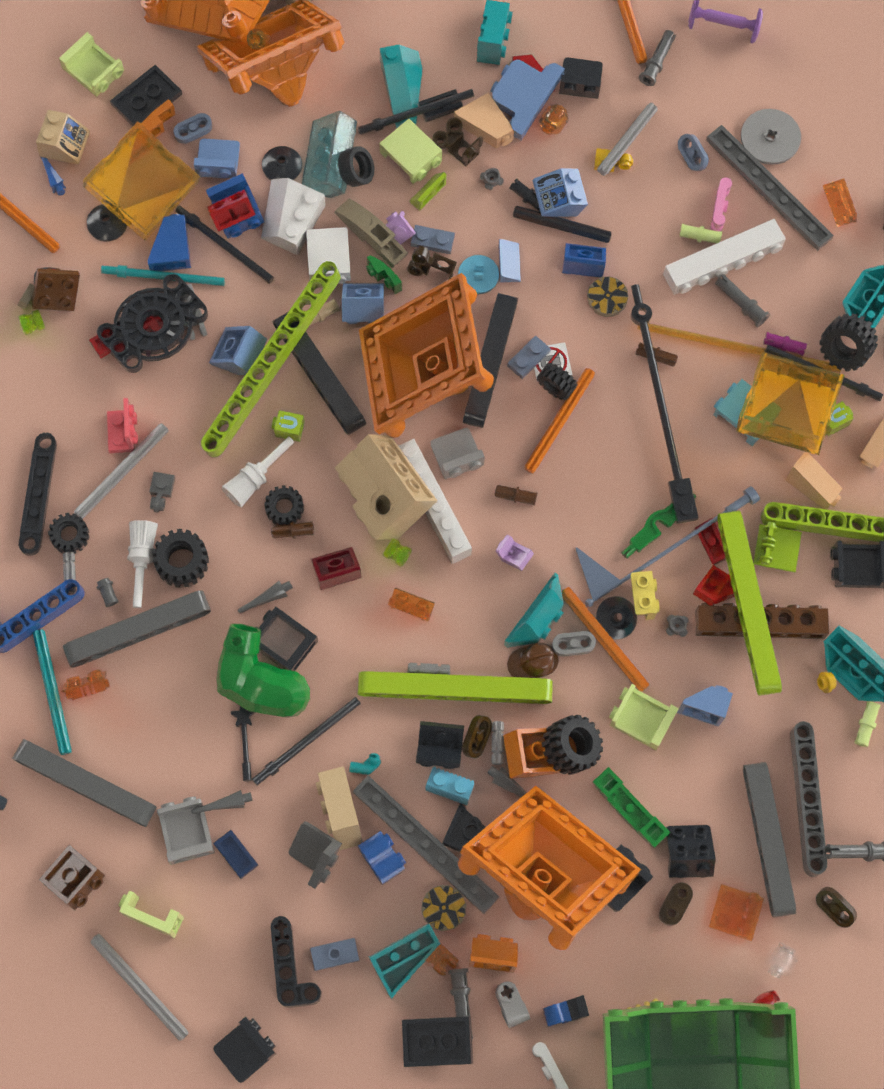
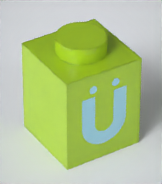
M843 401L832 408L825 429L827 436L848 427L854 419L852 410Z
M279 410L278 416H274L272 421L275 437L286 439L289 436L293 441L300 442L305 424L304 415Z

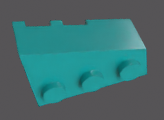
M486 0L483 22L480 28L481 33L480 37H478L477 62L500 65L501 58H505L507 46L503 45L504 40L508 41L510 29L507 28V23L511 24L513 12L509 11L510 3Z
M427 923L368 958L389 997L392 999L441 944L431 925Z

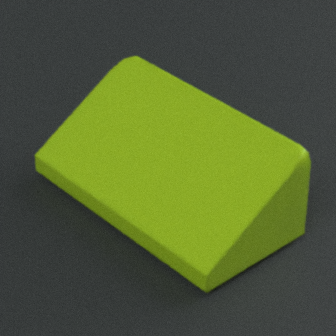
M446 173L435 174L409 202L419 211L422 210L446 185Z

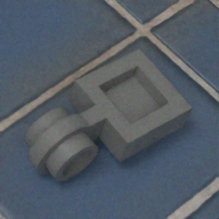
M159 472L153 473L149 492L152 495H157L152 497L150 502V509H153L154 512L164 511L166 499L163 496H172L175 475Z

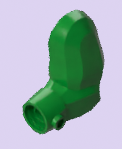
M230 624L218 662L217 692L248 711L286 718L298 716L306 709L310 700V688L305 677L297 671L280 669L271 664L259 662L257 654L260 651L261 630L244 624Z

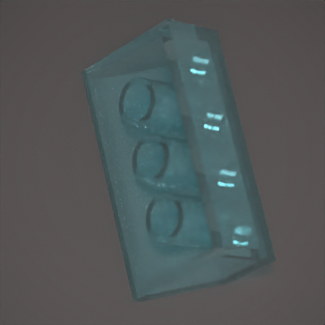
M337 111L313 121L302 185L324 194L327 198L345 194L347 184L339 174L338 158L342 151L353 147L357 126L356 120L341 111Z

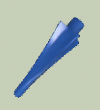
M41 157L53 193L57 192L58 196L64 195V188H66L63 184L64 180L55 171L48 159Z

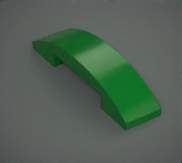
M609 767L592 782L615 811L653 848L670 833L656 816L653 817L623 785L624 782Z

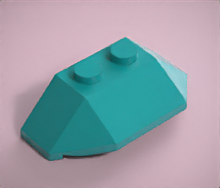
M884 265L863 270L842 302L846 314L848 313L849 316L852 313L857 314L858 318L863 316L865 318L864 321L872 323L871 328H876L884 316Z
M557 573L552 575L504 642L505 647L535 644L541 638L545 640L552 630L549 628L553 621L557 623L564 614L561 611L564 603Z
M839 625L823 641L827 671L833 673L835 678L859 701L884 702V659L859 636Z

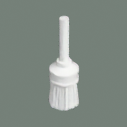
M288 436L261 463L258 462L255 465L248 462L237 476L222 486L226 496L235 505L242 508L254 491L267 482L265 477L267 468L294 441Z
M134 520L129 523L130 546L128 547L129 555L127 560L134 563L133 567L136 568L133 608H141L144 569H147V564L152 563V558H154L152 552L155 549L153 546L158 524L147 520Z

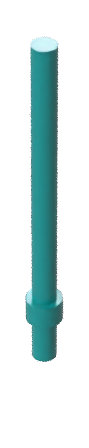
M118 265V267L101 266V274L117 275L120 278L130 276L164 280L169 274H177L184 282L218 286L225 285V278L134 269L127 268L125 265Z

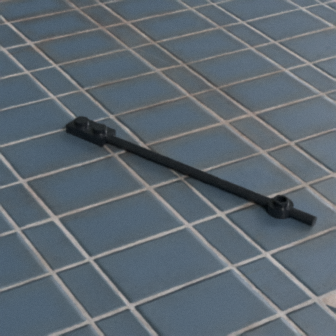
M634 284L631 286L635 303L631 311V320L640 326L674 477L673 481L668 482L676 523L696 521L699 517L690 478H682L648 323L652 317V310L647 304L643 303L639 284ZM639 311H644L645 315H640Z

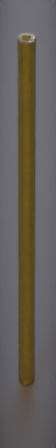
M648 323L649 332L782 360L766 353V348ZM792 354L824 369L841 373V370L836 369L837 366L833 365L832 367L828 361Z

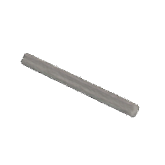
M162 423L159 424L74 510V513L83 519L168 433V428Z
M100 934L94 936L90 941L91 944L178 1040H183L189 1033L187 1029Z

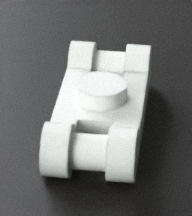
M542 1042L536 1043L532 1048L534 1056L541 1058L544 1067L541 1069L546 1079H552L556 1087L555 1089H569L547 1046Z

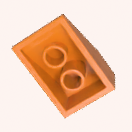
M547 728L516 729L503 735L510 779L560 773V770L556 771L553 769V764L549 765L547 762L548 757L544 756L543 753L545 751V747H542V742L545 741L543 735L547 732ZM569 736L570 747L576 753L575 742Z
M477 934V938H472L469 967L514 973L518 963V943H513L512 938L500 937V941L491 940V936Z

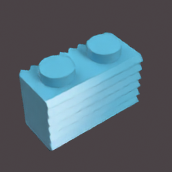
M436 766L432 768L426 784V791L464 805H468L474 788L473 780H466L465 777L462 778L461 775L457 776V774L453 775V773L448 771L445 772L444 769H436Z

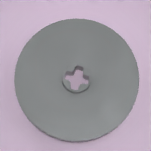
M763 109L751 114L744 122L741 130V143L759 162L771 165L780 164L791 159L798 151L801 143V131L796 121L787 113L777 109ZM768 134H770L771 136H775L774 139H772L771 137L767 138Z

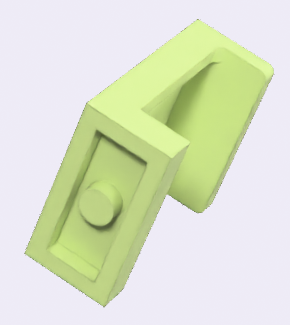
M88 32L59 58L62 69L96 97L101 92H105L115 79L121 77L124 71L122 61L120 59L115 60L95 44L93 36Z
M410 119L406 120L379 143L380 154L385 158L389 156L410 176L412 184L424 179L430 169L438 167L442 162V150Z
M631 684L629 689L625 687L619 699L622 700L619 708L614 706L609 716L612 719L610 726L657 750L679 708L672 704L669 707L635 689V685Z
M129 891L127 895L124 894L119 903L120 913L175 938L184 919L179 912L171 909L166 920L163 921L136 909L135 906L139 897L134 892Z

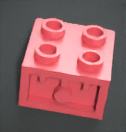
M123 398L124 410L107 411L108 451L110 454L132 452L135 449V444H138V434L135 432L137 413L134 412V405H130L128 398Z

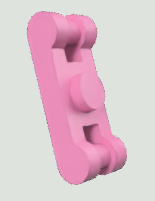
M722 178L717 190L710 227L714 231H722L725 223L723 212L726 213L729 202L725 200V197L729 195L732 181L729 178Z

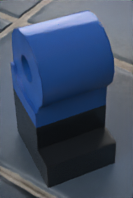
M584 995L543 1008L548 1027L589 1016Z

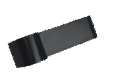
M278 916L272 920L270 927L278 1001L286 1008L317 1004L322 997L321 989L315 983L298 984L292 925L286 917ZM280 922L287 926L283 931L284 937H289V940L281 939L280 932L276 929ZM283 944L290 947V952L287 956L278 955V948ZM285 967L292 969V976L287 980L280 977V971ZM308 988H315L318 993L315 999L308 1000L305 998V992ZM288 990L293 991L295 995L294 1000L290 1003L283 1002V993Z

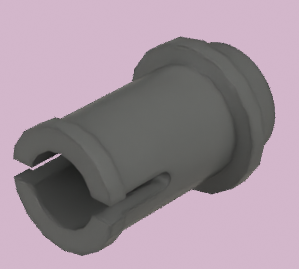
M105 578L97 582L98 586L96 588L100 590L105 606L110 607L117 604L119 601L112 587L113 581Z

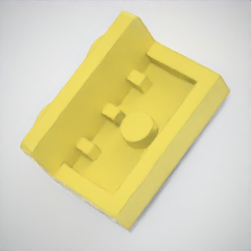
M652 571L632 572L630 576L636 615H645L646 620L655 619L657 612L660 611L659 600L655 598V592L657 591L656 579H653Z

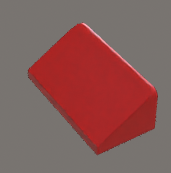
M710 518L709 520H707V521L703 522L702 524L696 526V527H695V530L698 529L699 527H701L702 525H704L705 523H707L708 521H710V520L713 519V518ZM718 521L698 533L712 565L726 560Z

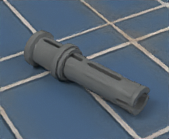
M665 30L652 58L648 59L645 63L646 68L639 75V80L647 86L655 85L656 77L663 69L662 63L676 38V34L673 31Z
M725 274L718 278L715 284L742 308V313L745 316L748 315L755 322L756 327H760L769 318L770 313L768 311L765 312L756 300H751Z
M867 841L863 845L827 844L824 853H830L825 855L827 859L863 858L867 862H871L874 859L884 861V841L881 844H873V842Z
M468 968L448 970V974L451 975L452 989L450 994L454 996L456 1017L470 1016L468 994H470L471 988L468 987L467 982Z

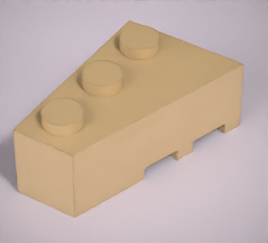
M344 766L318 773L320 781L316 782L318 795L323 794L324 801H320L323 815L328 814L329 820L325 821L328 834L333 833L334 839L342 843L339 851L360 845L363 841Z

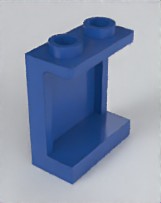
M243 173L206 190L212 204L245 190L256 215L223 230L228 239L231 237L236 238L242 232L256 229L262 223H265Z

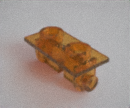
M394 588L388 605L391 609L395 608L419 617L422 621H429L435 602Z

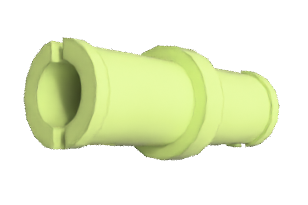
M682 224L679 237L696 239L697 242L706 241L717 244L721 241L722 231L704 229L705 226H700L699 228Z
M867 701L863 718L858 723L860 727L854 742L863 747L869 746V740L873 729L876 728L877 724L875 721L881 706L872 701Z

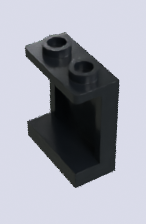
M837 541L831 547L830 557L831 560H834L831 579L835 580V587L884 588V541H880L878 545L842 544V541Z

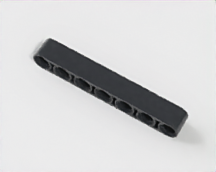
M501 293L497 294L480 355L482 366L493 375L494 382L490 389L485 392H479L472 386L463 417L464 424L480 428L484 427L517 307V297Z
M288 312L272 321L276 329ZM293 322L290 327H297L299 322ZM305 331L291 353L347 435H350L365 426L366 421Z

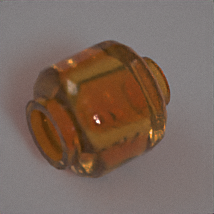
M559 104L547 106L539 118L541 130L548 135L560 134L569 120L567 110Z

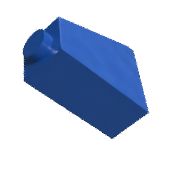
M172 214L163 218L147 260L149 270L170 271L191 268L185 215Z

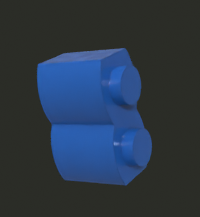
M379 831L358 845V849L383 885L405 871L404 864H406V861L400 852L395 853L391 846L394 843L387 833L383 835Z

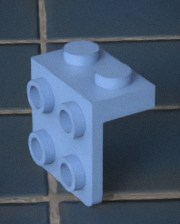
M201 139L199 142L198 158H194L196 177L231 179L237 176L240 143L234 140Z

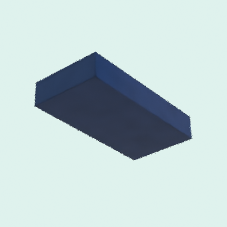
M232 830L213 843L240 879L259 866Z

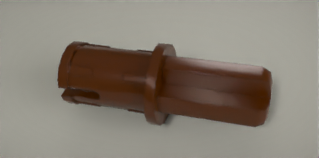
M640 342L636 355L647 358L644 344ZM653 347L657 362L672 367L676 365L677 355L660 350V347Z
M502 485L496 486L495 497L512 500L514 503L517 501L535 506L538 492L521 490L519 487L516 489Z
M313 521L295 524L291 522L288 525L273 526L271 528V535L274 539L285 537L295 539L296 536L314 535Z

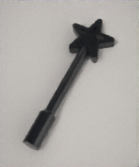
M240 706L239 711H231V715L237 718L236 727L241 725L243 747L242 774L243 781L249 782L252 781L248 754L247 724L252 726L250 717L256 712L248 711Z

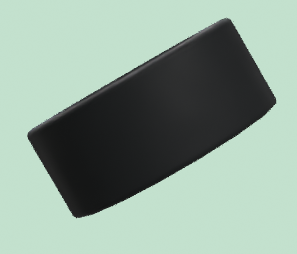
M356 146L345 149L338 158L339 174L347 185L358 187L372 181L375 170L371 154L365 148ZM353 157L359 165V176L354 170Z

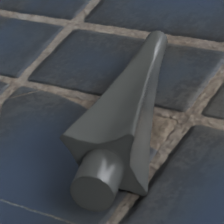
M278 581L257 598L239 608L238 612L242 613L259 605L288 597L286 592L293 589L290 581L284 584Z
M492 766L487 772L493 777V784L519 797L527 793L513 778L510 779V775L503 767L497 770Z
M240 790L215 802L194 808L191 812L196 814L212 810L245 808L246 802L253 801L251 792L242 794Z

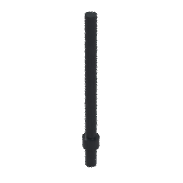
M470 89L383 119H374L371 123L359 126L358 130L360 135L373 130L377 132L383 130L385 126L475 96L473 90Z
M180 205L176 208L175 212L177 214L185 215L188 225L192 228L196 227L268 283L273 281L274 276L201 222L197 215L189 213Z
M771 345L766 347V353L852 389L860 396L864 397L866 395L877 401H881L883 397L882 393L869 388L867 384L854 382Z
M356 697L353 698L274 762L270 761L264 766L265 769L252 778L253 782L258 786L270 775L273 777L279 772L280 767L361 704Z

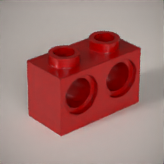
M245 190L207 206L218 232L256 215Z

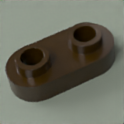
M477 715L472 719L462 745L465 756L478 758L482 755L492 730V722L489 717Z
M683 882L676 883L669 891L659 911L660 920L665 925H676L682 919L693 897L692 888L688 884ZM679 890L685 891L686 896L684 898L679 897ZM668 910H674L675 917H669L667 914Z
M824 887L816 895L817 905L838 926L848 928L856 921L857 912L855 908L834 888Z

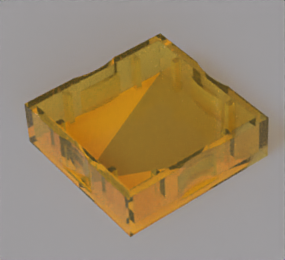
M137 122L118 142L115 149L102 159L83 179V187L146 241L161 225L163 218L169 216L199 183L200 176L179 157L169 152L159 139Z
M762 352L754 374L752 387L747 393L739 415L736 432L819 455L841 391L844 375L818 367L801 365L792 360Z

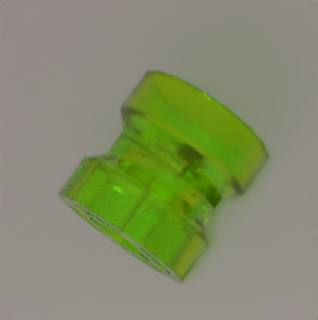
M39 309L32 311L29 315L23 314L18 316L25 335L32 334L34 330L40 331L45 329Z
M393 538L387 545L383 557L394 560L396 565L402 567L408 560L412 549L408 546H402L400 541Z

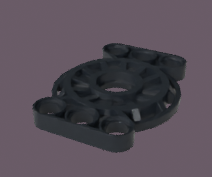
M169 274L163 280V288H146L128 296L116 311L114 324L104 323L100 325L97 329V335L101 343L126 371L137 373L142 369V360L160 361L178 353L191 336L193 322H205L208 318V310L206 305L177 274ZM170 281H177L179 284L176 288L171 289L167 287ZM188 294L191 296V300L186 303L181 302V296ZM203 309L204 314L202 316L196 317L193 315L194 310ZM151 316H157L163 320L162 328L156 332H147L143 327L145 320ZM109 329L113 331L111 337H102L104 330ZM185 329H187V334L185 338L182 339ZM118 344L125 345V349L122 352H116L114 348ZM177 344H179L175 349L171 350L170 352L168 351L174 348ZM165 353V354H162V355H159V356H152V355H154V354ZM131 358L138 360V364L134 367L127 365L128 360Z

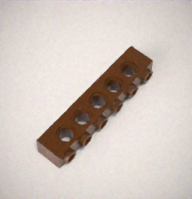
M702 603L698 605L695 611L696 636L744 637L741 624L735 620V616H739L736 604L725 603L723 606H710L707 603ZM768 604L764 607L771 638L825 639L829 635L828 608H822L820 605H811L809 608H800V605L779 607L777 604ZM720 615L724 622L717 623L713 616ZM778 617H785L788 620V624H781ZM800 618H807L810 625L802 624Z

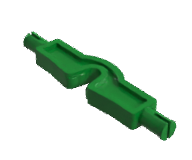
M672 503L665 509L658 510L648 517L644 528L630 539V545L621 552L623 556L625 555L626 559L635 551L641 552L647 545L661 536V532L655 524L656 522H661L667 528H670L676 522Z

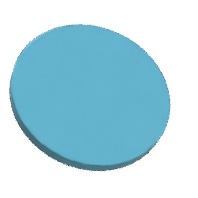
M483 255L468 257L462 262L458 274L462 273L466 276L467 283L476 290L477 294H483L492 290L499 279V269L496 263Z

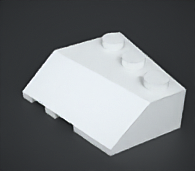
M289 178L272 179L261 239L298 255L307 240L306 230L313 229L326 206L325 195Z

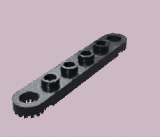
M48 432L40 433L36 437L31 459L18 541L20 550L28 556L35 555L40 551L57 449L55 437ZM42 440H51L50 447L45 449L40 447ZM27 540H35L34 548L29 550L24 548Z

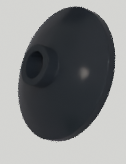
M278 146L270 149L264 155L262 170L269 180L282 178L294 180L302 170V160L294 149L287 146ZM285 160L284 163H279L278 161Z
M106 204L95 207L87 217L89 233L95 239L105 242L121 237L128 225L125 220ZM117 206L116 212L123 210ZM104 218H109L108 221H103Z
M620 596L609 597L602 601L597 609L596 619L612 639L626 638L634 631L637 624V615L633 604L626 598ZM618 613L622 615L621 621L617 619Z

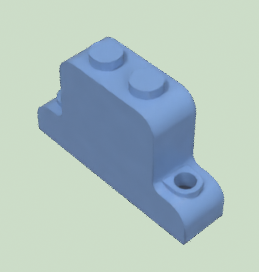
M514 60L510 66L506 65L501 73V80L493 84L490 92L493 93L492 99L499 109L512 117L510 124L514 130L515 138L522 141L560 82L565 68L552 63L548 66L546 65L543 71L539 72L521 60Z

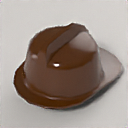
M535 643L513 651L508 658L507 667L512 677L540 678L553 673L558 666L559 659L550 645Z

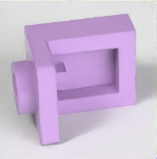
M395 211L386 218L388 222L385 225L396 235L395 240L401 245L416 232L404 218V211H401L399 214Z
M506 535L496 549V553L503 562L521 571L534 555L531 549L516 543L510 535Z

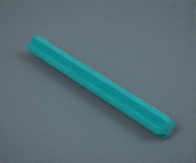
M43 629L33 632L34 642L59 753L66 755L72 752L46 634Z

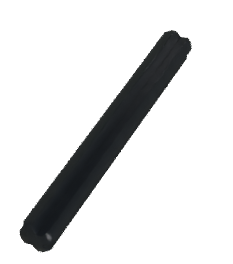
M515 206L513 211L514 218L609 243L612 232L560 217L542 216L539 211Z

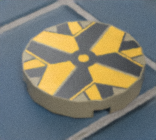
M610 276L601 277L595 280L589 287L587 294L588 305L598 315L604 317L616 316L627 305L628 290L624 283L617 278Z
M440 885L426 893L422 901L421 911L424 920L432 928L449 931L462 923L466 914V903L464 896L457 889L451 886Z

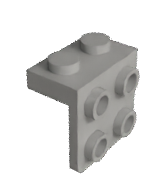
M463 428L431 441V448L444 479L457 477L464 472L479 469L484 465L485 456L482 449L478 450L468 428Z

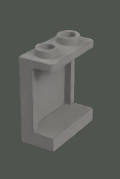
M188 797L183 799V803L175 805L174 802L161 805V809H157L167 849L166 854L171 865L214 854L205 812L196 814L191 812L192 809L203 806L200 798Z

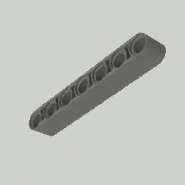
M196 591L64 644L63 649L70 667H78L206 616L211 612L204 591Z
M802 721L797 723L791 730L790 740L803 869L810 877H816L827 869V858L825 857L826 853H824L826 844L814 730L810 723ZM797 729L805 730L807 737L801 738L797 734ZM800 750H804L808 753V760H804L800 757ZM802 772L810 774V782L802 779ZM804 794H810L813 797L812 804L805 802ZM806 816H812L815 819V826L807 824ZM809 838L816 839L818 843L817 848L809 846ZM811 860H816L820 864L819 871L811 868Z
M25 739L21 741L12 757L14 761L144 827H147L157 808L152 803Z
M767 763L743 765V776L771 915L774 918L796 914V903Z

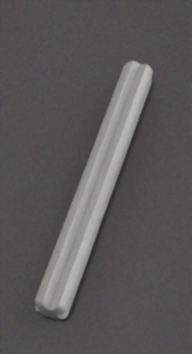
M649 103L599 165L597 171L601 175L605 176L610 172L657 112L658 108L654 103Z

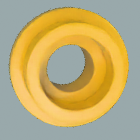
M820 672L817 678V685L824 693H830L836 688V678L831 672Z

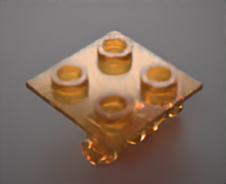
M98 669L87 673V677H70L66 679L67 682L63 684L61 692H65L67 700H75L83 697L80 687H82L85 697L87 696L85 688L87 685L91 695L94 694L92 684L95 693L106 691V688L110 687L109 680L106 679L107 672H101Z
M721 884L709 928L752 941L764 898L755 892L748 893Z

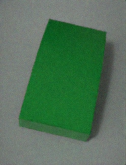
M371 255L368 256L366 269L371 277L374 276L377 282L383 279L386 287L392 289L395 294L402 291V281L395 272L381 260Z

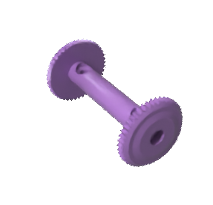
M693 0L688 20L689 29L693 28L695 18H704L709 22L739 29L748 28L752 31L750 43L756 42L763 19L762 9H758L756 20H748L746 17L721 11L703 10L698 6L699 0Z

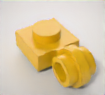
M596 148L594 170L598 169L611 150ZM624 153L615 165H618L622 170H629L633 166L634 160L630 154ZM615 165L610 170V172H614Z

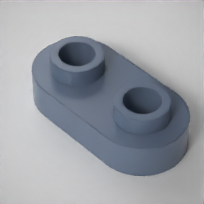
M199 113L178 123L174 127L175 139L179 143L187 144L208 134L212 130V120L209 115Z
M693 134L682 135L678 140V149L687 165L694 171L704 170L708 165L709 158L700 141Z

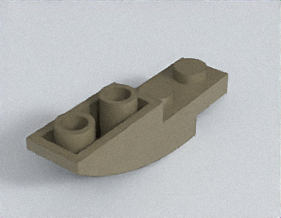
M349 198L335 210L336 215L362 242L366 240L392 268L407 256L408 252L395 240L396 235L381 220L357 202Z

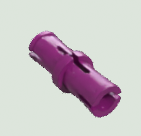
M766 332L763 345H771L782 351H789L804 356L807 343L792 340L786 335L782 337Z

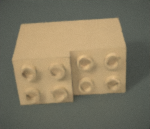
M368 434L357 445L358 447L352 450L335 469L339 473L340 480L351 490L350 494L352 497L358 500L352 507L356 511L358 519L364 522L368 528L370 536L375 540L399 539L438 500L393 438L388 435Z

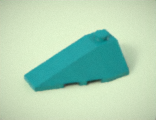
M402 45L379 48L380 63L393 115L418 107L423 72L419 51ZM417 116L409 118L416 125ZM406 120L395 123L396 129Z

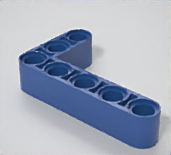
M68 579L2 624L0 622V637H4V642L0 645V653L8 652L31 636L34 631L40 630L80 602L85 595L84 588L76 580ZM72 587H77V592L74 595H68ZM59 599V604L55 608H51V602ZM36 612H41L40 618L33 621V615ZM22 624V630L19 633H15V627Z

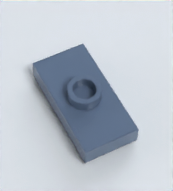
M355 938L310 948L315 971L360 961Z

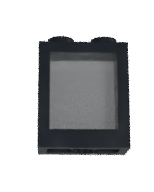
M275 606L272 611L268 610L262 619L264 622L258 628L261 630L259 652L282 669L296 671L318 643V637Z

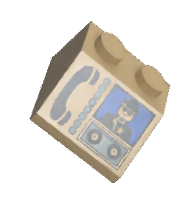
M48 110L36 141L39 157L79 164L90 130L67 113Z

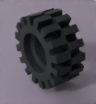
M547 363L537 376V381L543 386V389L548 390L549 394H553L554 397H558L560 400L568 399L577 386L576 380L573 379L574 377L556 364Z
M282 485L280 489L277 486L275 491H269V496H266V502L264 503L269 520H272L275 525L277 523L279 525H288L291 522L297 523V519H301V514L304 511L302 496L299 495V492L297 490L294 491L291 486L286 488V485ZM281 499H288L293 504L292 509L287 513H280L276 509L277 502Z
M65 513V516L60 514L58 515V520L54 518L52 520L54 524H50V531H48L49 539L53 546L61 553L74 552L76 554V550L82 551V546L86 547L88 544L87 540L90 538L88 534L89 529L85 521L74 513L72 515ZM69 526L76 528L77 535L73 540L65 541L61 538V532L64 528Z

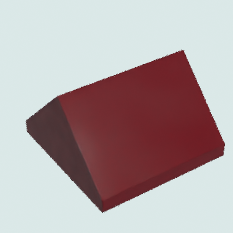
M352 547L311 559L320 590L362 578L361 568Z

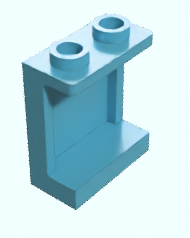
M741 379L738 384L734 382L730 386L725 399L721 397L714 405L716 409L713 415L716 418L720 415L746 435L748 437L746 442L753 446L778 418L782 409L772 402L740 429L754 389L750 384Z

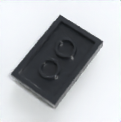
M154 65L111 99L110 103L137 129L165 101L169 99L171 102H174L182 95V90L160 68Z
M471 1016L402 1020L404 1067L473 1064Z

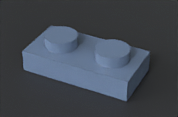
M415 225L414 231L416 233L412 236L411 247L425 246L431 251L451 254L455 238L454 232Z
M535 336L507 363V366L523 379L550 353L551 348Z

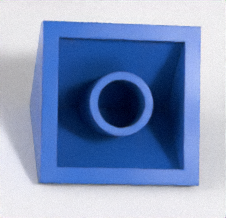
M566 243L562 273L603 277L606 265V248Z

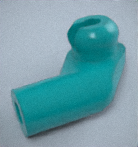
M371 753L369 758L363 763L351 761L349 772L363 775L371 774L380 766V756L377 753Z

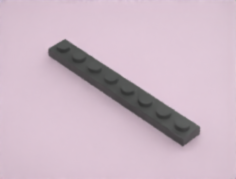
M723 125L707 136L706 141L817 251L833 238L834 235Z
M367 776L353 790V793L483 914L499 899V896L477 875L464 874L458 867L459 859L371 777Z

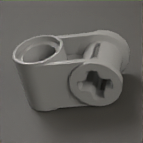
M507 981L498 985L495 994L508 1028L530 1020L529 1012L515 984ZM503 986L506 989L511 988L512 993L509 994V999L507 996L502 997L501 992L504 991Z

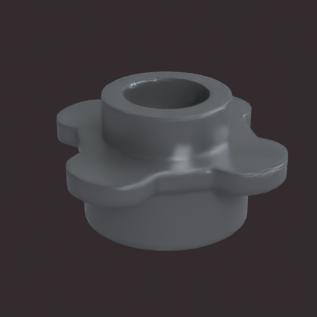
M490 168L480 175V179L484 181L487 190H492L497 185L501 186L504 182L497 168Z
M669 615L667 618L669 623L666 629L667 634L685 637L688 633L686 629L688 618L686 616Z

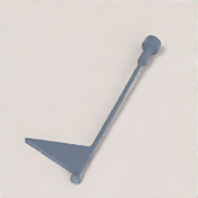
M750 486L743 491L744 496L727 506L722 513L737 511L747 503L753 505L760 500V497L756 490ZM717 516L633 572H641L718 521ZM576 547V552L592 599L585 601L587 607H592L595 601L631 578L630 573L619 580Z

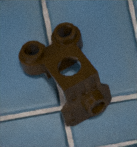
M451 118L446 124L447 132H435L432 141L440 149L447 147L449 153L464 166H467L480 154L483 137H479L470 145L464 140L461 120ZM466 147L467 149L464 151L461 157L458 154V151L460 148Z
M418 246L414 249L412 260H410L407 270L414 276H421L422 274L428 275L430 268L434 267L450 274L449 280L454 275L453 272L457 262L434 253L433 257H430L428 248ZM438 261H445L449 266L442 267L438 264Z

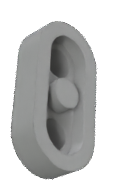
M588 631L562 633L553 639L552 649L555 654L562 657L589 654L595 647L596 639ZM587 641L588 646L583 647L580 642ZM565 643L567 648L561 649L559 644Z

